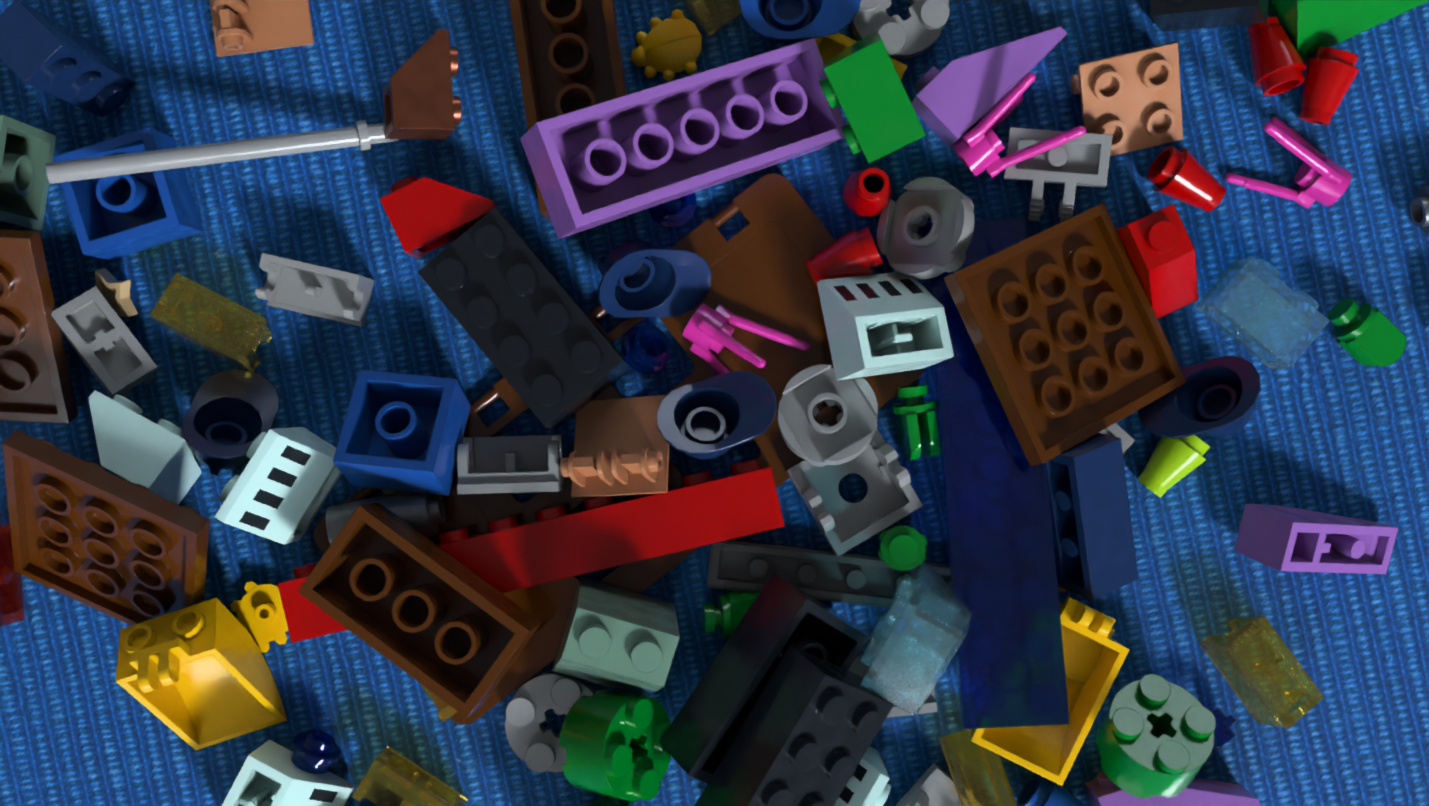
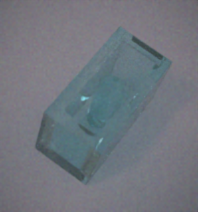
M1248 257L1232 262L1195 308L1270 369L1292 368L1330 320L1317 310L1319 304L1314 298L1301 290H1292L1278 279L1280 272L1272 264L1261 258L1254 259L1253 257Z

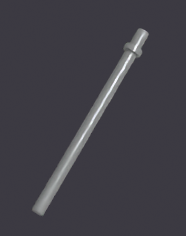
M366 120L355 121V126L50 162L45 163V169L49 183L56 184L359 146L360 151L370 150L371 144L396 142L399 139L385 138V123L367 125Z

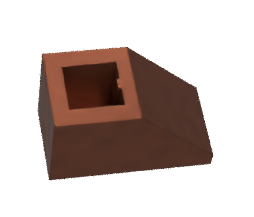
M438 29L391 76L383 88L386 139L445 140L455 130L454 126H459L461 102L459 96H454L452 93V77H456L458 71V52L455 46H450L449 30Z

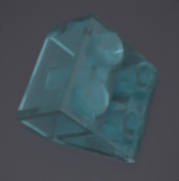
M924 562L914 578L905 574L892 597V605L887 614L882 613L869 636L870 642L860 659L861 663L867 665L860 685L915 717L965 639L972 614L937 572Z

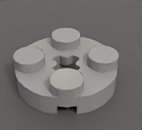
M861 0L859 11L850 24L858 41L877 30L889 56L895 60H907L926 52L937 41L949 18V0H907L911 6L908 8L909 18L906 20H902L899 15L890 17L887 14L886 10L891 7V0Z
M937 177L915 179L902 187L907 191L896 202L890 199L881 213L877 226V244L880 252L887 256L889 265L893 269L910 278L930 279L944 272H955L963 265L966 258L965 251L968 249L973 236L975 224L973 201L944 179ZM931 217L933 225L929 234L925 237L917 234L918 228L925 226L928 218Z
M814 365L797 373L787 383L779 402L778 425L784 442L793 453L815 467L839 465L853 460L869 446L877 429L878 403L869 383L863 377L836 381L832 365ZM825 403L829 409L838 407L841 410V413L836 417V425L829 427L826 423L818 424L815 421L819 416L817 408L819 405Z
M552 670L536 674L520 686L506 708L505 731L512 750L526 763L529 769L539 773L546 771L563 772L561 763L567 764L566 748L559 747L560 733H555L552 729L544 727L543 722L547 719L546 711L553 709L556 715L564 713L567 715L572 705L584 695L591 696L597 693L596 690L585 680H579L578 678Z

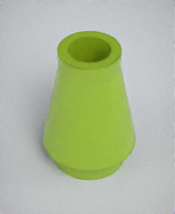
M1196 435L1179 438L1161 436L1145 469L1137 480L1161 498L1168 489L1206 461L1203 455L1210 446Z

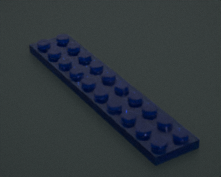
M1010 218L975 221L973 236L968 249L965 251V261L955 272L1027 239L1026 219ZM933 223L925 225L924 237L931 231ZM944 272L937 277L928 279V290L944 306L954 357L934 364L961 727L964 729L1070 724L1049 485L1041 470V465L1030 466L943 279L954 272Z

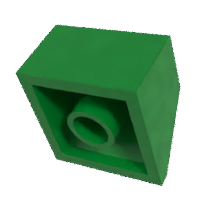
M877 30L823 63V69L827 76L818 80L830 107L834 108L841 105L849 123L842 126L841 129L854 155L863 151L870 164L926 136Z

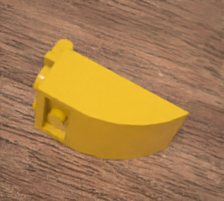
M1044 594L1039 602L1024 595L988 672L973 722L971 742L1062 786L1130 650L1112 639L1115 632L1112 627L1116 620L1067 596L1064 604Z
M217 597L120 629L115 681L195 751L287 721L276 683L259 647L247 629Z

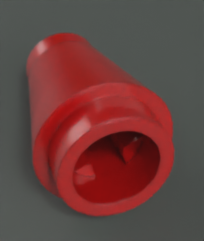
M1268 17L1267 23L1252 24L1248 27L1255 87H1261L1264 96H1275L1301 85L1305 81L1302 71L1306 68V65L1280 25L1278 18Z
M1317 48L1314 58L1307 60L1299 119L1319 125L1330 124L1332 116H1334L1360 71L1355 67L1359 58L1358 55L1336 48Z
M1173 146L1165 148L1152 162L1146 176L1147 180L1153 183L1154 191L1200 208L1205 212H1210L1217 207L1226 192V188L1219 184L1185 148L1179 150Z
M874 167L863 168L855 171L848 177L844 185L843 196L846 205L852 212L859 216L872 217L882 213L890 199H892V186L887 174L883 170ZM870 180L875 182L879 186L878 192H868L864 187V183H868Z
M853 228L816 253L814 257L805 260L816 287L817 282L824 279L874 274L872 269L883 265L868 228L858 232Z

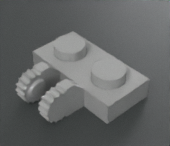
M1010 127L1007 155L1066 131ZM1085 133L1065 144L1005 168L1004 180L1033 182L1028 221L1039 222L1040 216L1043 215L1045 202L1043 198L1044 183L1064 184L1062 200L1059 202L1058 209L1059 223L1073 216L1076 185L1102 188L1107 186L1113 135Z

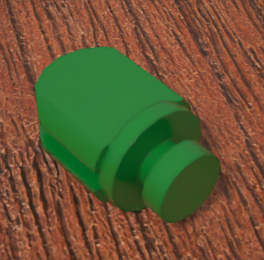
M1345 298L1338 302L1328 313V320L1335 325L1333 335L1337 338V343L1359 364L1385 367L1395 363L1403 354L1406 345L1405 335L1377 307L1373 308L1367 303L1359 305L1353 298Z
M925 383L898 387V397L904 398V402L894 404L892 407L893 413L897 415L901 450L907 461L920 459L921 450L926 458L939 456L940 442L936 412L934 410L938 408L937 400L924 399V395L928 394L927 384Z
M900 525L887 527L879 532L878 539L881 540V543L877 547V552L880 559L885 561L891 568L899 571H909L925 561V545H927V540L921 531H917L910 526Z
M726 592V594L718 596V607H714L713 603H702L704 633L715 632L716 627H719L721 638L729 639L760 592Z

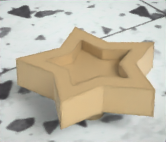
M106 268L95 270L96 287L118 316L121 318L122 316L130 317L137 315L138 312L130 298L131 280H117Z

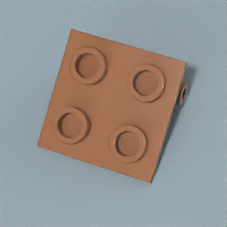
M209 0L217 57L315 44L309 0Z
M1175 41L1078 64V74L1070 76L1072 93L1074 95L1080 94L1082 120L1086 133L1113 135L1110 156L1183 140L1178 42Z
M667 395L590 401L576 413L574 452H571L569 457H563L560 463L562 476L570 477L572 480V498L668 493L669 443L664 440L658 430L656 415L661 401Z

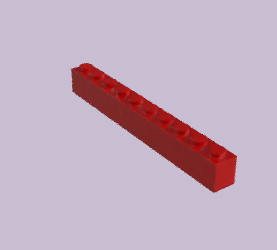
M756 458L729 465L731 474L711 478L710 470L681 476L682 485L668 488V493L640 494L614 501L613 496L591 497L583 500L584 509L566 513L564 504L535 511L537 520L521 524L517 523L516 516L501 518L487 522L488 531L469 536L468 527L438 534L440 543H436V545L498 591L505 593L785 527L771 466L760 467L759 460ZM318 562L293 568L294 577L278 583L291 643L348 630L297 592Z

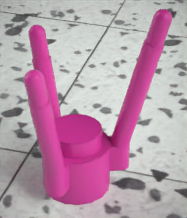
M1030 72L1003 97L977 126L953 144L952 148L974 177L986 170L990 177L994 178L1007 167L1084 135L1086 128L1084 126L1075 127L1000 158L998 154L1005 147L993 130L1023 102V92L1036 79L1035 74Z
M1278 117L1271 118L1270 122L1264 124L1263 129L1278 143L1304 162L1294 177V182L1300 185L1299 189L1295 190L1234 173H1227L1225 175L1226 182L1293 200L1307 209L1315 201L1327 207L1334 204L1344 194L1352 178L1351 172L1320 153Z
M705 303L700 305L693 314L682 334L683 337L693 343L690 351L701 357L718 375L729 373L730 371L710 350L712 349L719 354L724 346L758 368H763L766 364L762 357L731 337L734 328L729 326L728 323L789 347L791 346L802 351L810 349L808 342L733 314L721 305L714 310Z

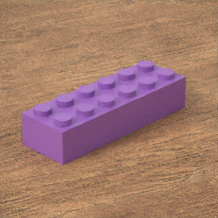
M815 38L535 123L520 140L558 239L820 150L844 138L841 127L845 125L839 105L834 108L830 107L818 81L827 75L823 69V61Z

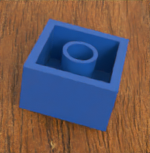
M147 127L54 156L53 160L54 162L176 148L177 144L174 138L151 127ZM184 168L61 183L79 245L84 255L112 261L203 232Z
M359 370L333 459V463L352 486L449 496L457 465L458 443H462L471 408L457 379Z

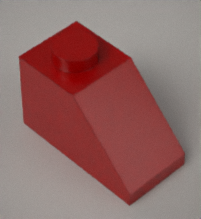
M410 176L399 180L390 187L392 193L380 198L405 253L415 258H419L456 240L494 207L503 214L501 208L488 198L427 177L418 179L417 176Z
M1174 204L1117 229L1157 319L1198 300L1195 249Z

